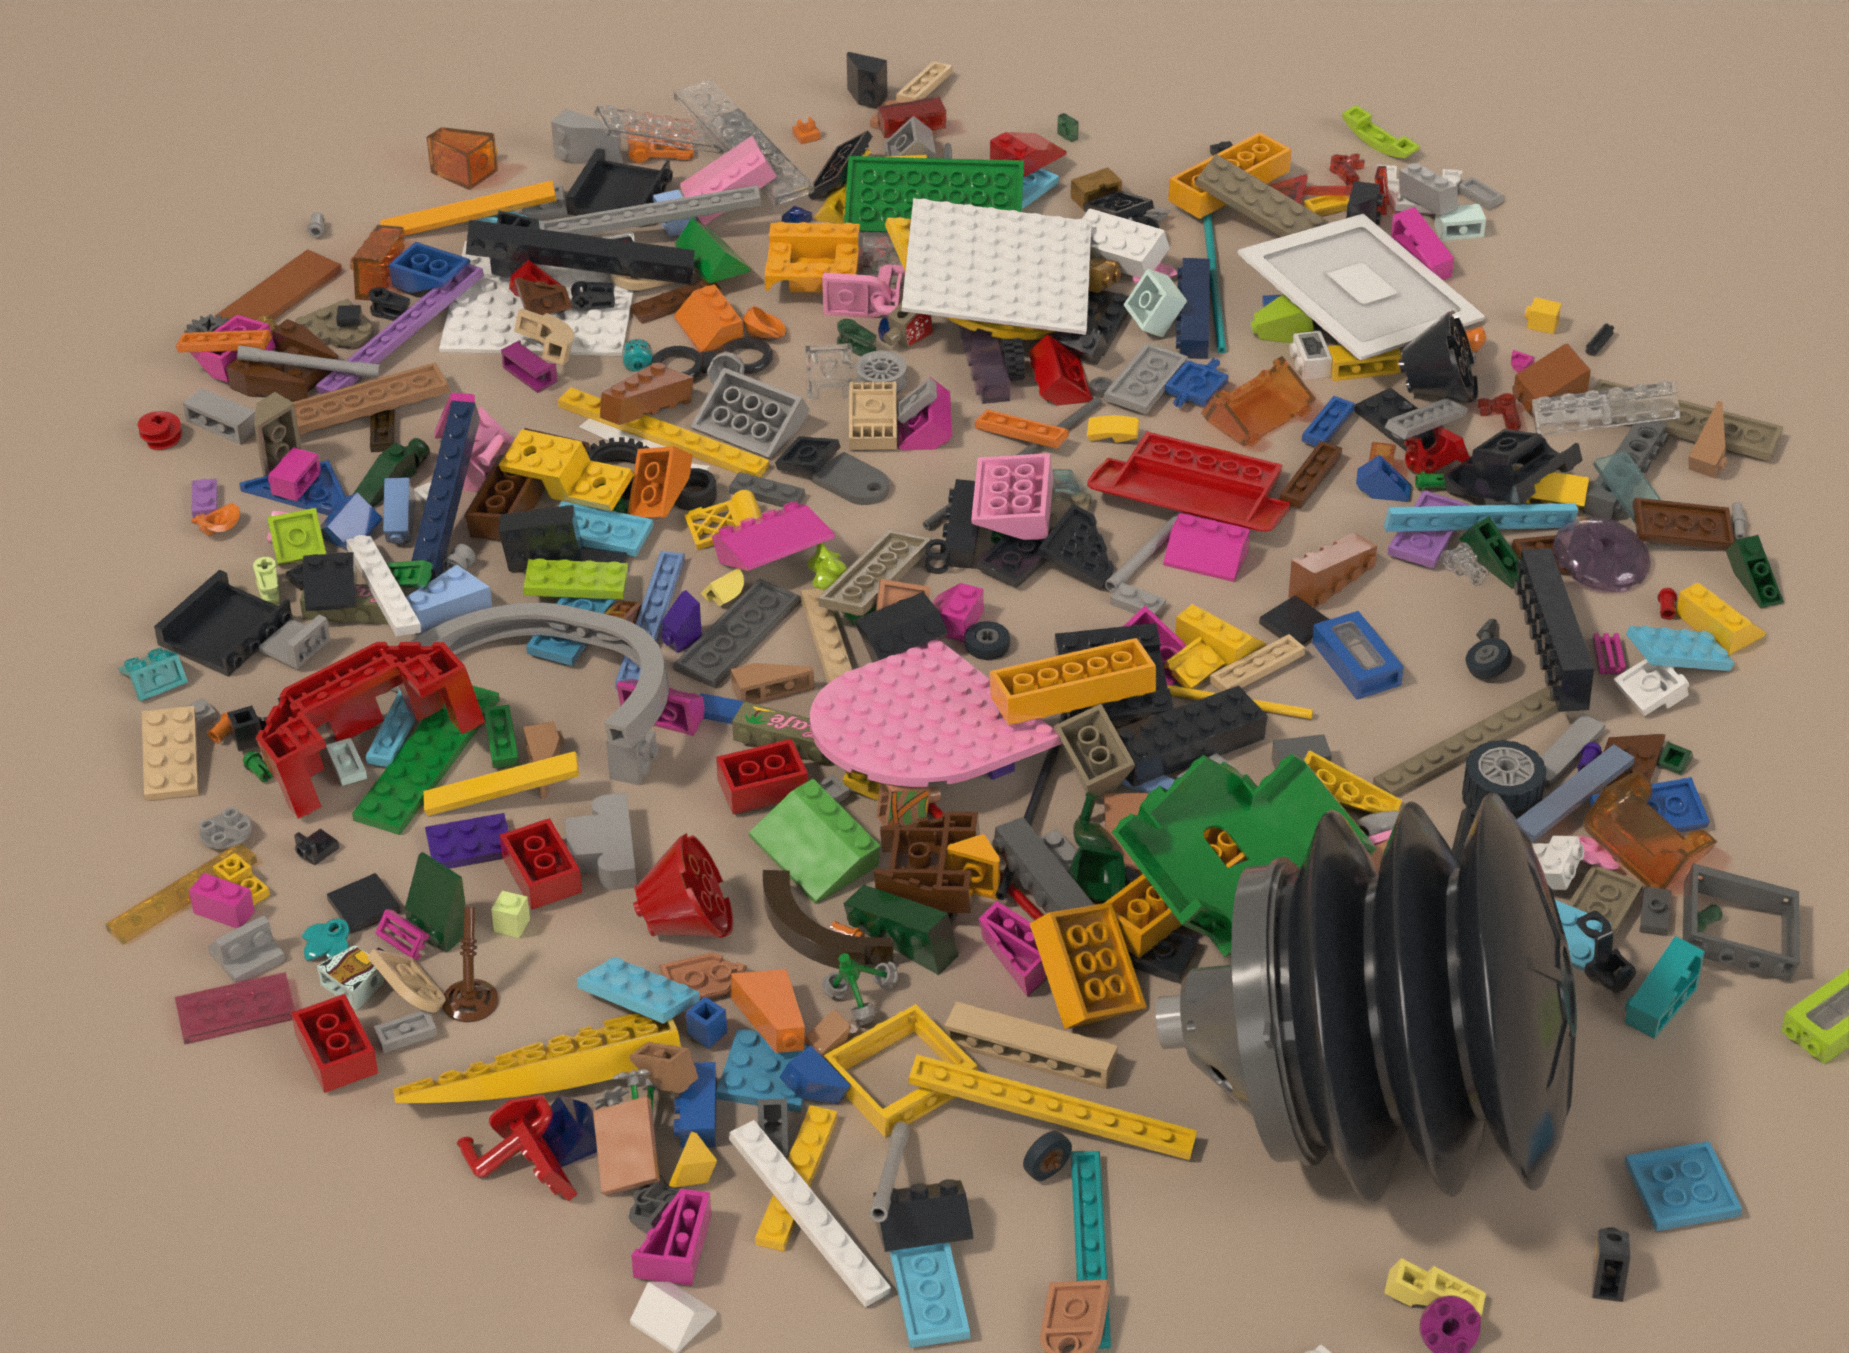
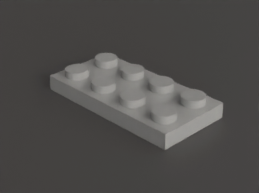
M1146 343L1106 390L1104 400L1136 412L1147 414L1165 392V384L1187 362L1188 356Z

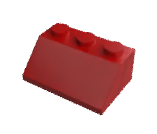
M1048 334L1028 352L1031 360L1030 365L1035 373L1034 378L1040 389L1039 394L1045 401L1050 400L1055 405L1060 406L1087 403L1093 400L1079 356Z

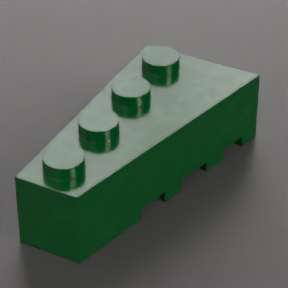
M863 885L843 903L849 925L854 928H860L863 933L870 937L894 938V950L937 975H940L959 956L949 915L946 912L867 885Z

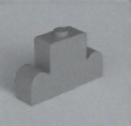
M627 793L599 796L592 802V815L565 819L566 838L562 840L577 863L581 874L599 872V882L602 887L608 890L634 888L637 885Z

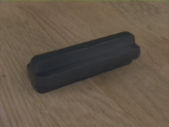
M1605 323L1587 343L1585 352L1587 354L1590 353L1592 356L1596 355L1614 334V326Z

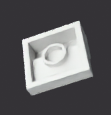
M1647 659L1614 678L1615 685L1643 716H1646L1662 705L1668 709L1689 696L1687 690L1689 683L1682 674L1678 675L1674 667L1651 665Z
M1552 836L1549 844L1532 843L1548 885L1551 889L1567 890L1571 880L1575 877L1580 860L1584 857V846L1580 843L1578 836Z

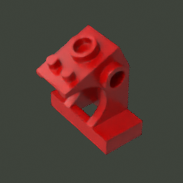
M1441 426L1432 430L1436 441L1427 449H1424L1419 437L1413 436L1404 441V445L1407 446L1405 454L1406 467L1416 473L1422 471L1433 473L1455 460L1462 463L1470 459L1463 438Z

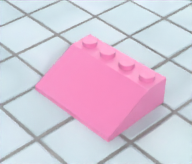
M751 136L680 183L684 196L690 197L758 185L760 189L777 176L754 137ZM724 212L697 217L703 225H706Z
M1050 453L978 458L971 518L972 524L1023 540L1046 539L1049 535L1053 487Z

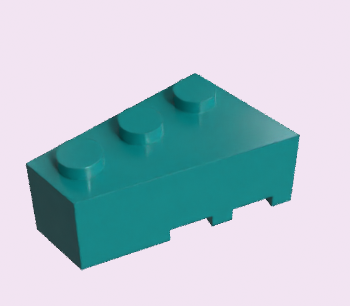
M1675 936L1636 994L1630 996L1624 1008L1627 1011L1625 1023L1655 1039L1697 990L1705 951Z

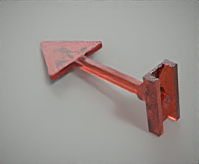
M1377 166L1374 180L1375 184H1381L1380 193L1384 194L1382 207H1378V212H1382V215H1387V205L1390 204L1387 167ZM1307 174L1269 185L1301 204L1304 195H1350L1353 187L1306 186L1308 181Z

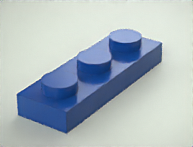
M1333 396L1303 432L1302 442L1315 447L1320 441L1328 443L1353 413L1355 403Z

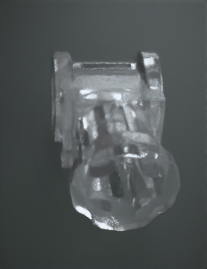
M1459 543L1457 548L1441 552L1440 559L1444 568L1452 571L1458 577L1461 575L1467 576L1472 585L1480 586L1488 578L1489 569L1477 563V555L1467 543Z

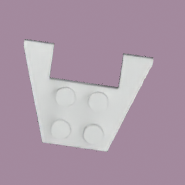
M1377 165L1376 174L1395 211H1404L1415 206L1419 213L1435 214L1400 194L1399 179H1396L1397 166ZM1443 169L1442 177L1458 185L1462 180V170Z

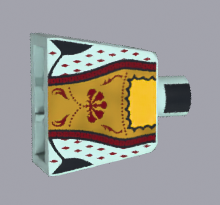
M352 946L317 966L320 985L336 997L346 994L355 1011L384 983L383 975L367 958L369 954L358 946ZM380 947L376 948V950L384 951Z

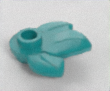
M335 918L326 924L317 923L307 928L302 934V938L308 941L304 948L306 961H311L325 954L330 959L348 949L349 945L346 940L349 937L350 928L347 922L343 919Z

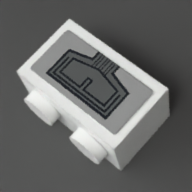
M1321 331L1293 334V343L1289 345L1290 356L1295 358L1296 370L1300 371L1303 380L1330 377L1332 357Z

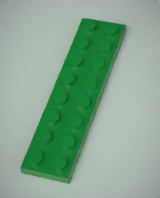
M472 685L485 721L484 708L496 706L500 701L499 693ZM444 703L441 710L424 718L394 757L392 763L387 766L353 811V821L400 835L423 805V791L434 789L481 725L461 734L451 722Z

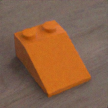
M675 446L638 449L627 514L649 519L666 518L689 479L693 455Z

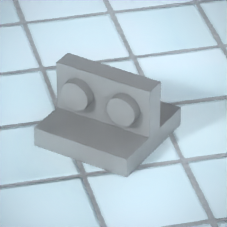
M264 915L215 939V943L208 946L211 956L236 986L285 961L283 951L273 941L270 922Z

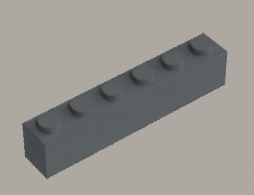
M1024 817L995 827L994 839L992 841L995 852L1001 855L1008 869L1016 874L1023 888L1028 889L1034 897L1036 904L1042 907L1046 913L1094 905Z

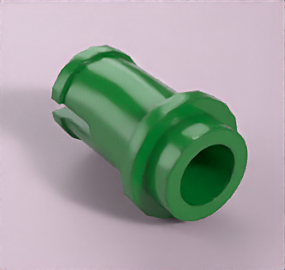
M1422 471L1415 476V487L1420 488L1421 491L1425 490V488L1446 489L1443 476L1445 473L1425 474Z
M250 751L243 757L244 767L247 770H251L261 782L268 781L264 774L269 779L273 777L259 752Z

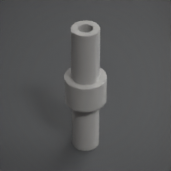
M1734 502L1732 504L1733 515L1731 516V523L1735 530V538L1741 539L1745 538L1746 516L1743 514L1742 503Z

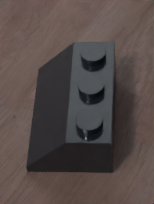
M924 592L854 620L872 663L907 651L910 648L929 643L932 640H941L948 634L938 609Z
M946 1179L936 1184L926 1185L918 1183L908 1188H893L887 1218L882 1222H876L884 1252L974 1239L966 1192L961 1180Z

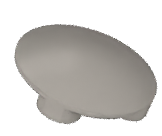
M227 808L223 811V814H219L211 819H205L199 824L200 839L204 845L211 848H230L242 843L250 836L253 830V823L248 816L239 813L237 808Z

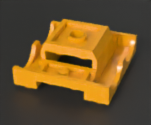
M770 223L768 260L764 276L765 291H770L771 286L776 282L789 280L790 292L823 293V273L857 275L860 224Z

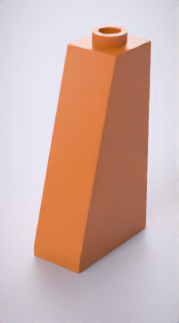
M787 969L731 973L732 1001L775 1053L804 1051L805 1026Z

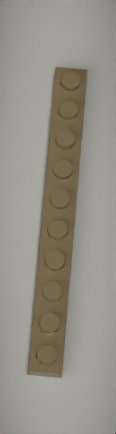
M1550 686L1531 694L1373 778V785L1397 797L1467 760L1470 752L1476 749L1478 745L1494 740H1504L1558 711L1556 703L1552 702L1550 698Z

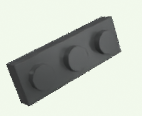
M738 472L729 485V494L734 495L740 490H749L753 493L756 501L783 508L784 504L797 501L800 504L805 497V489L741 472Z

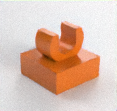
M811 116L808 117L807 123H803L799 119L797 125L792 126V133L800 144L821 139V133L815 126V121Z

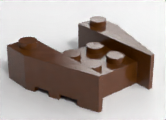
M286 319L272 330L276 346L275 352L338 360V355L301 324ZM235 359L227 366L230 389L249 397H257L258 394L269 396L276 392L284 398L290 399L291 402L308 398V392L333 372L277 363L265 365L261 362Z
M951 811L942 813V817L928 820V817L917 819L918 823L901 826L900 823L880 827L882 852L891 853L889 869H874L876 889L946 913H971L973 899L971 871L947 870V847L950 844L980 835L978 812Z

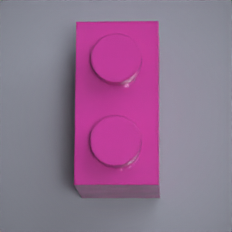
M293 447L269 474L268 481L271 493L298 501L321 474L318 454Z
M203 873L189 890L194 914L236 929L243 926L255 912L251 890L221 878Z

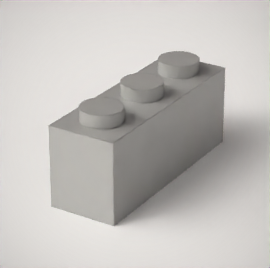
M1418 163L1409 164L1408 167L1399 170V190L1401 195L1439 216L1458 209L1456 184Z
M201 388L183 402L187 422L241 445L255 433L254 421L256 411Z

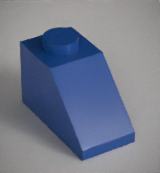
M1381 455L1358 468L1356 484L1362 492H1365L1372 499L1402 502L1410 500L1411 484Z
M809 1046L789 1061L779 1077L799 1098L835 1104L842 1101L851 1087L812 1046Z

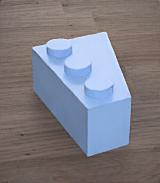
M455 565L427 583L426 587L419 588L406 597L421 623V633H418L419 635L459 616L492 607L490 587L458 565Z

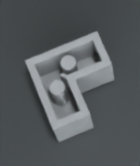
M649 730L632 749L611 745L607 739L609 778L611 780L640 785L644 775L647 776L650 771L652 759L656 758L659 752V743L656 742L655 731Z

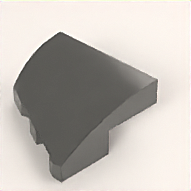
M659 1174V1182L640 1186V1189L635 1191L633 1197L635 1203L630 1209L629 1220L638 1229L647 1234L662 1219L661 1214L679 1190L688 1188H673Z

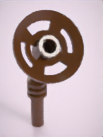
M464 906L463 939L460 940L463 943L460 946V949L463 950L460 952V955L463 956V980L454 983L445 991L444 996L446 1000L442 1005L444 1012L450 1018L466 1023L485 1019L494 1012L498 1005V993L494 986L487 981L474 979V956L477 955V952L474 951L477 949V946L474 945L477 943V939H475L476 907ZM454 991L453 1002L450 1004L449 997L451 993ZM460 992L461 998L457 999V996ZM486 992H490V1001L487 1005H485L484 1003L487 998ZM478 993H482L480 1000L478 999ZM462 1006L465 1008L475 1007L477 1011L460 1012L458 1010Z

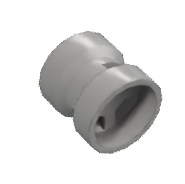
M458 544L452 549L451 554L443 560L442 567L446 572L455 565H458L467 571V568L475 562L476 555L467 545Z

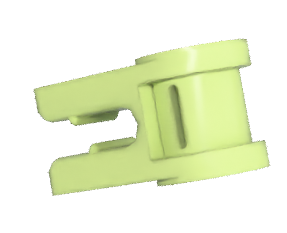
M270 557L258 558L253 563L260 597L275 605L279 604L280 591L276 562Z

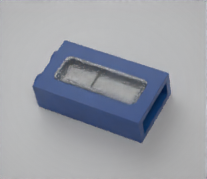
M1359 611L1314 624L1312 644L1356 700L1402 685L1404 666Z

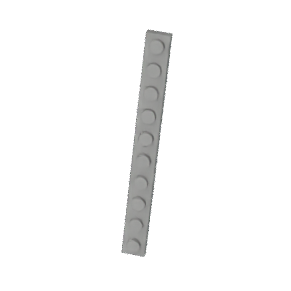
M758 185L543 221L540 222V229L589 235L636 226L642 227L648 224L665 223L672 220L761 206Z

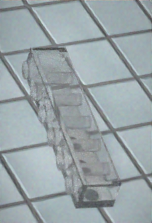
M1662 381L1658 384H1639L1634 387H1615L1610 390H1591L1586 393H1568L1562 396H1544L1532 399L1535 432L1541 435L1680 418L1676 381Z

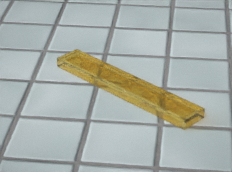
M242 843L229 848L106 923L107 931L122 945L190 904L189 890L203 873L218 877L213 870L214 865L236 853L252 866L257 863L256 855Z

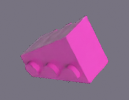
M1415 206L1394 214L1391 237L1442 280L1452 277L1453 256Z
M996 901L979 918L982 938L1028 997L1047 977L1030 927L1031 922Z
M688 1189L679 1190L661 1214L662 1219L654 1229L651 1228L646 1234L647 1239L639 1249L636 1248L632 1253L633 1278L693 1285L712 1216L710 1192Z

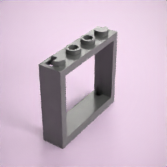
M1693 863L1684 880L1682 940L1704 950V959L1790 981L1800 964L1799 891ZM1698 893L1782 915V954L1697 932Z

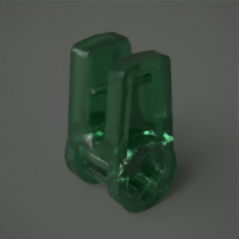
M842 319L837 323V330L839 332L837 345L840 348L861 357L876 351V347L872 345L876 341V334L852 319Z

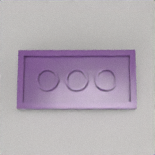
M1423 490L1413 507L1469 506V504ZM1457 530L1397 532L1388 547V555L1434 569Z

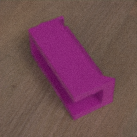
M520 340L501 349L503 368L536 393L558 382L556 364L547 363L528 348L522 346Z

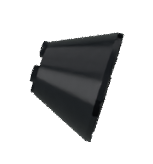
M1453 310L1445 313L1401 349L1402 359L1399 360V367L1402 373H1406L1408 379L1406 380V386L1409 393L1472 403L1478 399L1477 375H1472L1470 365L1475 362L1464 326L1459 316L1452 315L1455 313Z

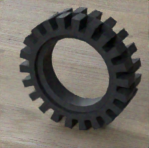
M613 437L609 438V443H606L604 439L599 441V446L593 443L591 449L586 448V452L590 460L595 462L628 461L636 463L638 449L649 447L647 445L643 447V443L640 441L635 444V440L632 438L625 442V437H619V442H615ZM633 478L622 494L628 500L630 499Z

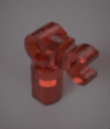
M1357 153L1351 154L1349 157L1347 155L1335 154L1331 156L1329 170L1337 174L1347 187H1353L1354 181H1359V176L1353 169H1363L1365 160H1359L1360 154Z
M1504 393L1494 397V399H1478L1480 416H1488L1492 413L1502 414L1506 429L1520 430L1521 421L1516 408L1515 395Z

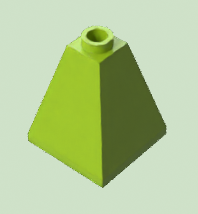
M1284 294L1254 313L1255 320L1250 321L1253 334L1258 333V337L1261 340L1293 343V334L1314 331L1312 318L1307 316L1302 309L1292 303Z

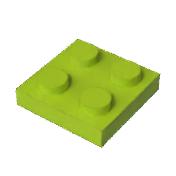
M316 508L267 517L277 566L303 561V556L326 554Z

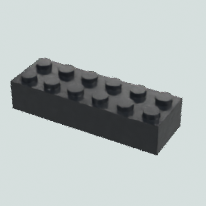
M1238 685L1118 728L1116 731L1135 763L1134 769L1125 779L1132 787H1136L1160 776H1166L1188 768L1203 755L1206 757H1210L1215 753L1223 755L1264 740L1268 716Z

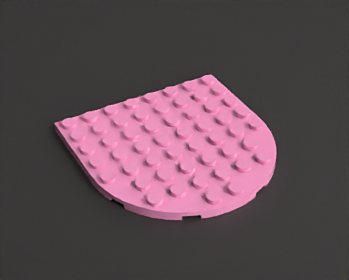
M939 639L910 648L899 654L888 656L882 660L868 663L860 668L846 671L843 675L828 683L818 693L810 711V731H812L814 736V743L830 761L850 773L856 770L867 774L868 780L897 786L928 787V782L945 781L948 785L966 781L1062 744L1055 729L1041 718L1024 721L1020 724L1008 725L990 696V679Z

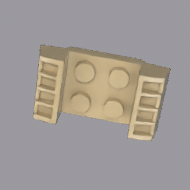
M896 381L849 382V450H897Z

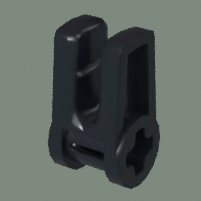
M577 281L571 286L572 306L576 310L604 309L615 306L613 283Z
M376 287L369 291V299L372 301L370 313L374 317L395 321L408 310L410 299L383 287Z

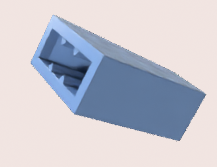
M385 478L383 532L386 542L401 544L404 541H411L415 497L409 478Z

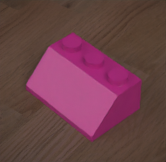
M236 315L213 332L270 330L271 332L269 324ZM273 336L265 350L272 351L276 348ZM238 351L190 352L211 377L229 382L227 366L237 359Z
M934 380L937 387V398L931 405L925 406L916 417L910 418L904 424L898 420V447L901 450L937 449L940 445L947 443L952 437L950 391L936 380Z
M1179 513L1171 530L1163 565L1235 582L1249 552L1250 529Z
M627 679L618 681L616 686L620 706L629 698L639 680ZM669 687L667 703L654 726L694 736L704 717L705 706L703 696Z

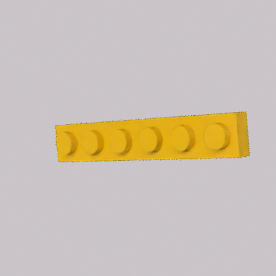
M812 1105L807 1110L787 1159L809 1188L838 1119L837 1111ZM774 1194L756 1234L755 1243L758 1246L784 1251L796 1221Z

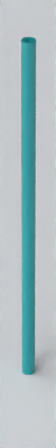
M1210 213L1203 217L1207 259H1210V289L1217 352L1225 353L1226 342Z

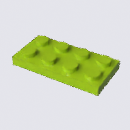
M529 559L523 586V596L624 600L628 563Z

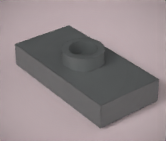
M1644 886L1639 932L1667 936L1672 890Z

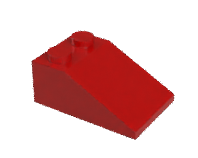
M1004 132L990 140V160L1024 161L1023 178L1066 155V150L1037 133Z

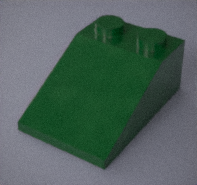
M421 852L418 855L405 905L406 920L430 935L427 940L430 945L438 947L447 953L463 939L464 906H466L462 876L426 853Z

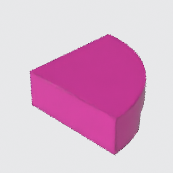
M1513 350L1511 366L1519 373L1534 364L1535 357Z

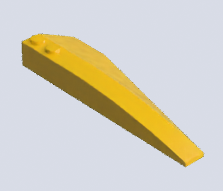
M637 1012L603 1021V1028L592 1029L589 1025L580 1028L579 1033L573 1037L561 1034L552 1037L548 1041V1045L543 1046L542 1042H536L494 1056L495 1062L483 1064V1061L480 1060L471 1063L470 1068L464 1072L452 1069L443 1072L436 1081L427 1077L393 1088L395 1103H442L511 1098L570 1089L611 1080L621 1072L629 1073L632 1070H639L631 1062L629 1056L647 1042L681 1047L678 1030L673 1018L665 1023H661Z

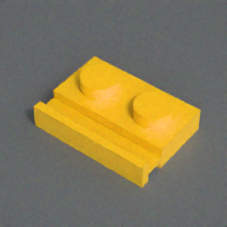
M1198 637L1167 660L1163 667L1165 669L1168 668L1172 672L1171 675L1184 688L1194 689L1209 678L1211 674L1221 669L1225 662L1209 645H1205L1202 642L1201 637Z

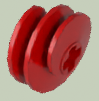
M153 411L142 416L137 423L140 438L146 441L148 447L153 450L170 448L177 444L182 437L183 432L180 419L171 412Z

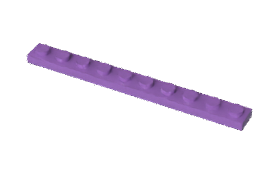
M468 264L447 284L442 287L433 288L346 361L380 363L484 276L483 269ZM333 371L316 385L317 392L324 394L352 386L363 376Z

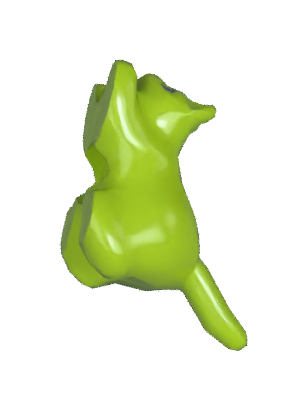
M824 542L817 544L814 557L808 559L807 565L809 569L816 573L813 586L817 589L827 590L847 570L845 563L837 559L841 554L828 550Z

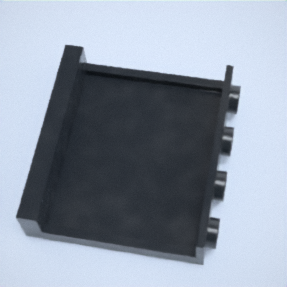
M596 148L566 195L567 214L578 216L654 203L653 195L664 193L667 184L672 181L673 170H670V160H666L661 170L605 161V150Z
M219 569L158 622L154 629L159 646L229 677L259 650V646L290 619H293L290 600L286 599L279 606L229 585L227 573Z

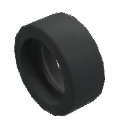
M691 468L689 479L684 488L700 486L705 489L696 493L681 491L674 504L688 511L700 507L702 509L707 508L715 502L717 497L714 475L701 468Z

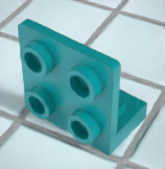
M156 648L147 652L148 656L141 659L138 657L127 659L124 661L123 666L118 667L120 673L130 677L139 701L188 683L178 654L162 650V648Z

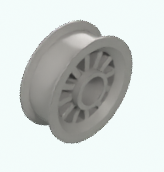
M873 351L860 357L856 363V371L858 373L856 383L896 381V392L899 393L907 384V377L905 375L907 363L903 357L894 352Z

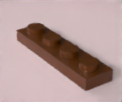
M702 279L701 281L632 304L631 312L643 324L677 312L694 290L715 284L722 293V288L716 282L709 284Z
M1320 441L1282 490L1279 500L1290 502V506L1302 509L1342 456V448Z

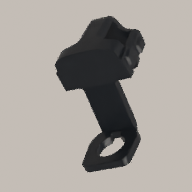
M1596 910L1577 918V926L1586 936L1595 939L1594 959L1585 964V975L1591 981L1599 980L1607 989H1611L1615 993L1627 989L1629 983L1636 976L1637 971L1620 954L1618 949L1612 951L1613 932L1610 922ZM1590 920L1600 922L1602 931L1599 932L1589 928L1586 922Z

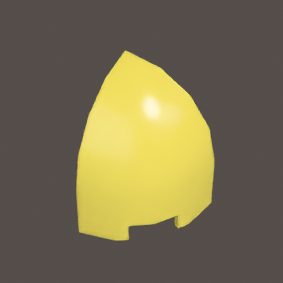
M737 568L713 581L701 592V595L708 602L711 600L715 601L717 606L734 599L741 593L744 586L741 570Z

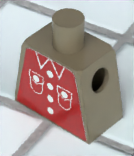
M901 302L889 314L890 330L883 335V338L890 346L897 342L905 348H910L934 333L931 315L901 311Z

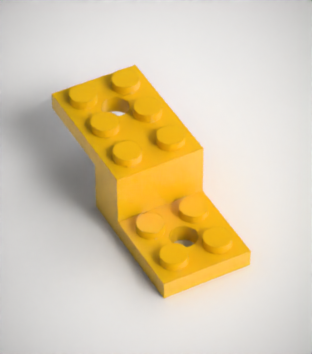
M523 429L520 430L499 463V467L503 472L541 479L551 499L607 511L614 509L634 476L629 468L591 461L581 441Z

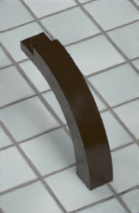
M763 870V899L768 919L778 935L798 953L815 962L839 969L840 965L838 958L844 953H847L850 959L863 966H866V964L894 963V938L851 936L821 926L809 918L794 900L791 892L790 871Z

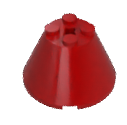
M687 833L681 835L638 885L634 887L637 901L633 902L634 910L638 917L643 916L647 923V929L653 937L656 935L726 937L732 933L734 923L730 898H724L719 883L724 882L710 853L700 840L694 835L687 837Z

